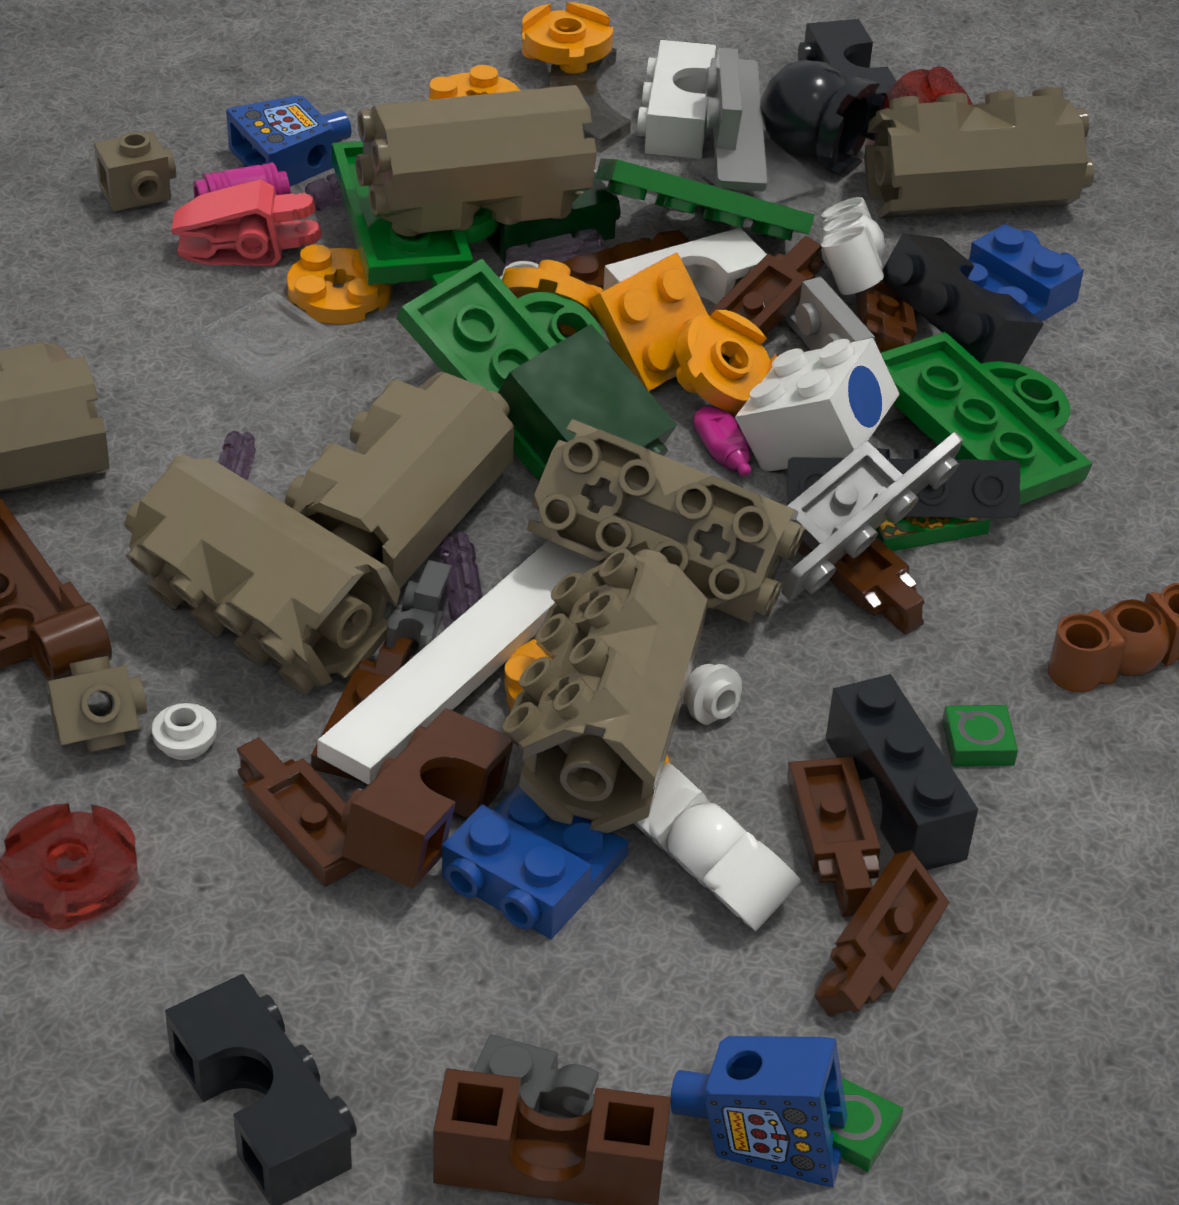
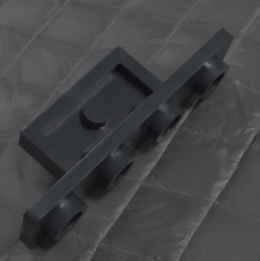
M876 448L902 474H905L933 450L914 449L913 459H890V449ZM790 458L787 465V505L844 458ZM955 459L959 466L953 475L939 488L933 489L928 484L916 494L919 500L905 517L1016 518L1020 513V463L1017 460Z

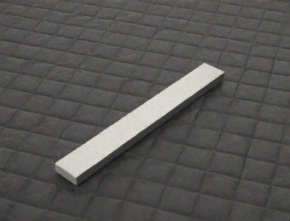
M548 540L320 737L317 745V757L369 785L376 778L384 761L390 756L396 758L407 747L411 736L419 726L427 727L445 708L453 710L501 667L520 646L536 635L544 623L548 610L555 603L551 599V592L566 575L572 572H579L583 575L586 571L603 562L596 561Z

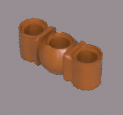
M1172 583L1166 586L1161 593L1151 592L1146 594L1145 601L1122 600L1103 610L1102 613L1099 609H1094L1088 614L1074 613L1063 617L1057 626L1048 664V674L1051 680L1065 690L1079 693L1087 692L1098 687L1100 683H1115L1118 674L1141 676L1158 667L1161 662L1167 667L1176 660H1179V583Z

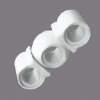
M862 197L850 198L826 209L821 214L823 231L819 244L822 247V259L831 270L839 292L843 295L854 294L879 283L884 277L881 262L885 249L884 235L878 224L872 220L865 200Z
M668 762L664 764L649 817L634 824L646 836L652 838L653 842L671 858H674L691 876L697 878V881L705 888H708L737 917L742 918L743 922L750 929L756 932L801 884V879L774 852L756 840L750 832H747L716 803H711L707 796L678 769Z

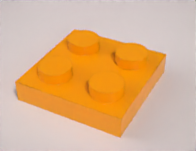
M678 252L589 298L614 351L648 391L676 376V371L680 367L676 353L679 335L699 314L703 313L702 316H709Z

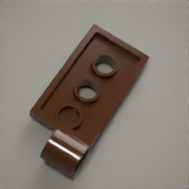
M0 497V591L3 592L0 594V669L31 657L45 679L51 681L72 676L71 663L108 656L110 661L112 659L110 639L95 607L91 603L84 601L71 581L64 584L60 582Z

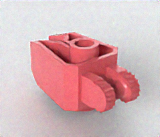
M262 179L199 195L174 212L171 228L173 235H180L177 249L178 256L207 265L275 266L281 259L282 249L313 245V243H318L317 241L321 240L322 236L320 224L317 221H312V219L306 220V217L311 216L312 213H315L314 210H316L313 196L306 193L276 195L274 186Z

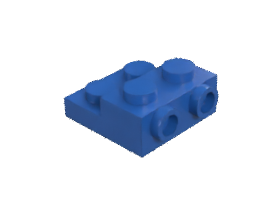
M1004 224L972 242L968 261L974 265V268L968 279L989 291L1011 295L1039 320L1044 321L1078 300L1084 270L1079 267L1077 260L1071 254H1059L1041 245L1039 239L1032 231H1020Z
M518 785L494 810L482 804L442 844V878L446 879L449 885L460 895L467 898L477 897L502 911L506 919L514 926L521 929L532 928L552 940L628 856L629 841L612 832L603 833L591 830L592 821L584 817L574 815L571 825L553 821Z

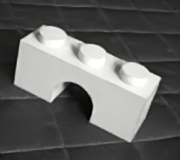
M660 40L657 58H648L646 82H644L642 107L639 108L637 136L645 137V154L702 159L708 101L711 98L705 97V79L707 67H710L711 59L715 58L716 45Z
M736 228L605 265L603 290L678 252L699 297L706 298L716 305L767 254L741 228Z

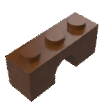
M445 708L427 727L419 726L415 730L407 747L396 758L390 756L384 761L376 778L364 790L358 788L351 794L341 816V825L347 827L342 856L414 889L442 858V844L448 839L453 812L469 818L482 804L488 807L504 787L514 742L502 732Z
M446 1068L433 1130V1183L595 1205L659 1204L671 1097L596 1087L593 1107L590 1111L574 1118H554L540 1114L526 1105L520 1094V1077Z

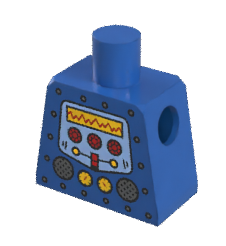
M302 96L286 97L226 109L228 144L232 153L245 167L273 162L278 172H286L290 187L334 168L331 160L332 143L349 139L352 133L349 118L343 110L322 115Z
M728 1036L719 1043L710 1074L678 1070L676 1072L671 1088L670 1103L672 1113L709 1119L715 1153L719 1158L814 1184L834 1187L842 1155L841 1149L832 1146L833 1133H830L829 1124L845 1128L847 1120L836 1038Z

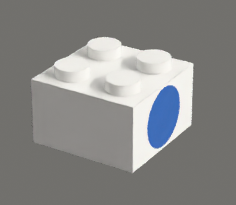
M873 338L850 342L848 339H839L821 349L803 352L802 349L796 348L776 357L772 362L773 367L762 382L750 391V398L735 418L761 470L769 472L787 469L788 460L792 457L846 458L862 443L869 440L899 396V392Z

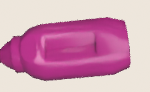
M714 405L703 407L696 411L693 416L694 430L712 458L730 471H738L740 476H748L752 470L748 464L751 459V448L731 412L717 408Z

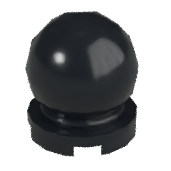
M800 60L785 65L769 81L761 97L762 120L771 140L789 154L803 157L817 156L818 163L824 169L838 175H846L862 163L863 160L855 156L862 148L866 138L875 141L877 133H867L868 124L876 116L877 111L885 108V97L876 93L880 86L877 82L862 76L853 77L848 81L842 72L827 62Z

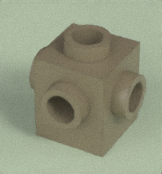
M153 131L144 133L129 132L119 138L94 142L98 184L113 212L171 200L170 179L176 178L175 161L169 148H162Z
M108 656L71 663L72 676L45 682L58 745L86 740L88 752L125 745L127 743L124 732L140 729L137 715L147 714L146 698L140 676L129 678L126 665L111 668ZM94 692L102 693L108 701V708L101 716L94 715L88 707L89 698Z

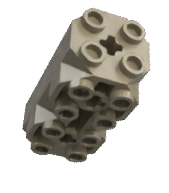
M577 85L374 105L371 109L360 110L357 114L358 132L363 142V154L356 155L355 159L357 180L360 186H369V201L372 214L392 222V230L403 236H415L420 233L443 230H466L473 224V216L481 207L491 210L493 219L506 225L537 219L566 218L571 213L572 203L579 195L583 194V191L593 188L597 155L595 138L584 139L582 124L592 123L590 108Z
M1059 87L1039 89L1033 91L1032 96L1015 97V91L1013 90L991 92L985 95L984 103L974 105L968 104L967 94L964 93L943 95L937 98V102L920 103L917 96L899 97L889 101V109L877 111L876 116L868 124L867 133L877 134L875 145L865 146L864 163L867 192L871 200L881 199L883 206L876 210L879 218L1065 206L1080 199L1082 188L1091 187L1093 183L1094 166L1091 158L1087 157L1085 142L1089 131L1088 113L1085 108L1075 109L1070 100L1063 98L1062 88Z
M44 342L0 350V494L103 474L110 469L106 431L102 416L98 417L94 402L98 400L97 391L85 356L70 358L67 356L64 348L54 343L45 344Z
M438 372L432 375L425 383L418 387L392 379L386 385L383 393L372 403L369 412L362 410L355 417L350 429V441L356 444L354 451L334 443H329L324 448L320 458L307 470L305 477L299 475L293 479L285 497V504L386 565L400 589L513 462L514 425L508 418L510 412L509 405L497 392L487 391L483 386L445 372Z
M574 419L571 420L566 430L575 433L576 436L568 442L558 440L553 448L532 502V507L539 510L541 522L529 519L527 531L599 562H604L612 553L622 548L629 550L632 555L645 549L660 552L668 559L669 563L677 565L708 599L707 607L720 610L748 623H753L757 614L770 616L783 586V583L774 580L782 559L786 558L793 561L806 530L802 525L795 523L799 513L797 510L652 452L605 431L598 430Z
M188 455L177 456L144 497L134 503L127 512L125 528L132 533L129 544L131 550L125 556L140 572L152 579L147 585L149 590L172 609H176L180 603L192 609L191 617L204 630L215 637H219L225 628H228L238 635L234 641V645L238 650L259 666H263L267 660L279 666V675L301 694L308 695L315 685L322 686L332 683L333 680L329 674L336 672L344 678L352 676L355 668H359L361 661L369 660L385 641L388 619L383 617L387 601L397 606L401 593L388 567L213 459L206 457L195 460Z
M625 548L619 549L612 553L602 564L586 571L583 575L579 572H572L566 575L553 588L551 599L555 603L548 610L544 623L535 636L536 644L548 657H541L535 660L522 673L519 684L523 690L517 695L512 711L503 723L504 733L523 752L522 760H524V765L520 774L519 787L553 821L571 825L575 815L592 819L591 830L610 833L649 817L700 643L708 599L677 565L669 563L662 553L648 549L641 550L635 555H632Z

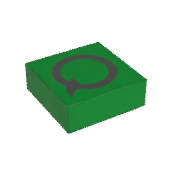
M1007 705L945 706L942 722L952 766L1015 765L1018 748Z
M842 1078L847 1120L845 1128L829 1124L830 1133H833L832 1146L841 1149L842 1159L869 1172L899 1125L903 1107Z

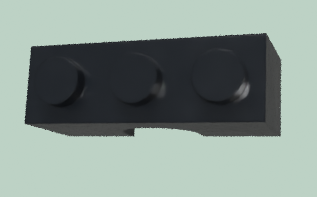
M859 19L806 23L805 40L800 42L798 46V61L827 62L842 72L848 81L853 77L862 76L879 83L880 86L876 93L885 97L884 109L890 108V100L902 97L903 94L901 87L888 66L870 68L873 41Z
M902 233L882 270L884 277L881 281L940 332H946L981 364L993 361L1020 364L1044 323L1011 295L989 291L969 280L968 277L974 265L942 238Z
M889 674L833 688L825 739L837 758L853 756L860 781L874 777L882 803L880 830L894 853L898 854L912 850L926 871L967 860L978 808L892 675Z
M241 974L165 1010L170 1052L202 1102L223 1092L238 1088L256 1090L265 1095L258 1102L234 1113L233 1117L237 1155L269 1205H282L352 1169L351 1139L357 1135L353 1116L341 1097L335 1096L330 1099L320 1085V1074L311 1053L303 1044L296 1047L293 1046L285 1034L282 1015L276 1003L268 994L259 997L245 975Z

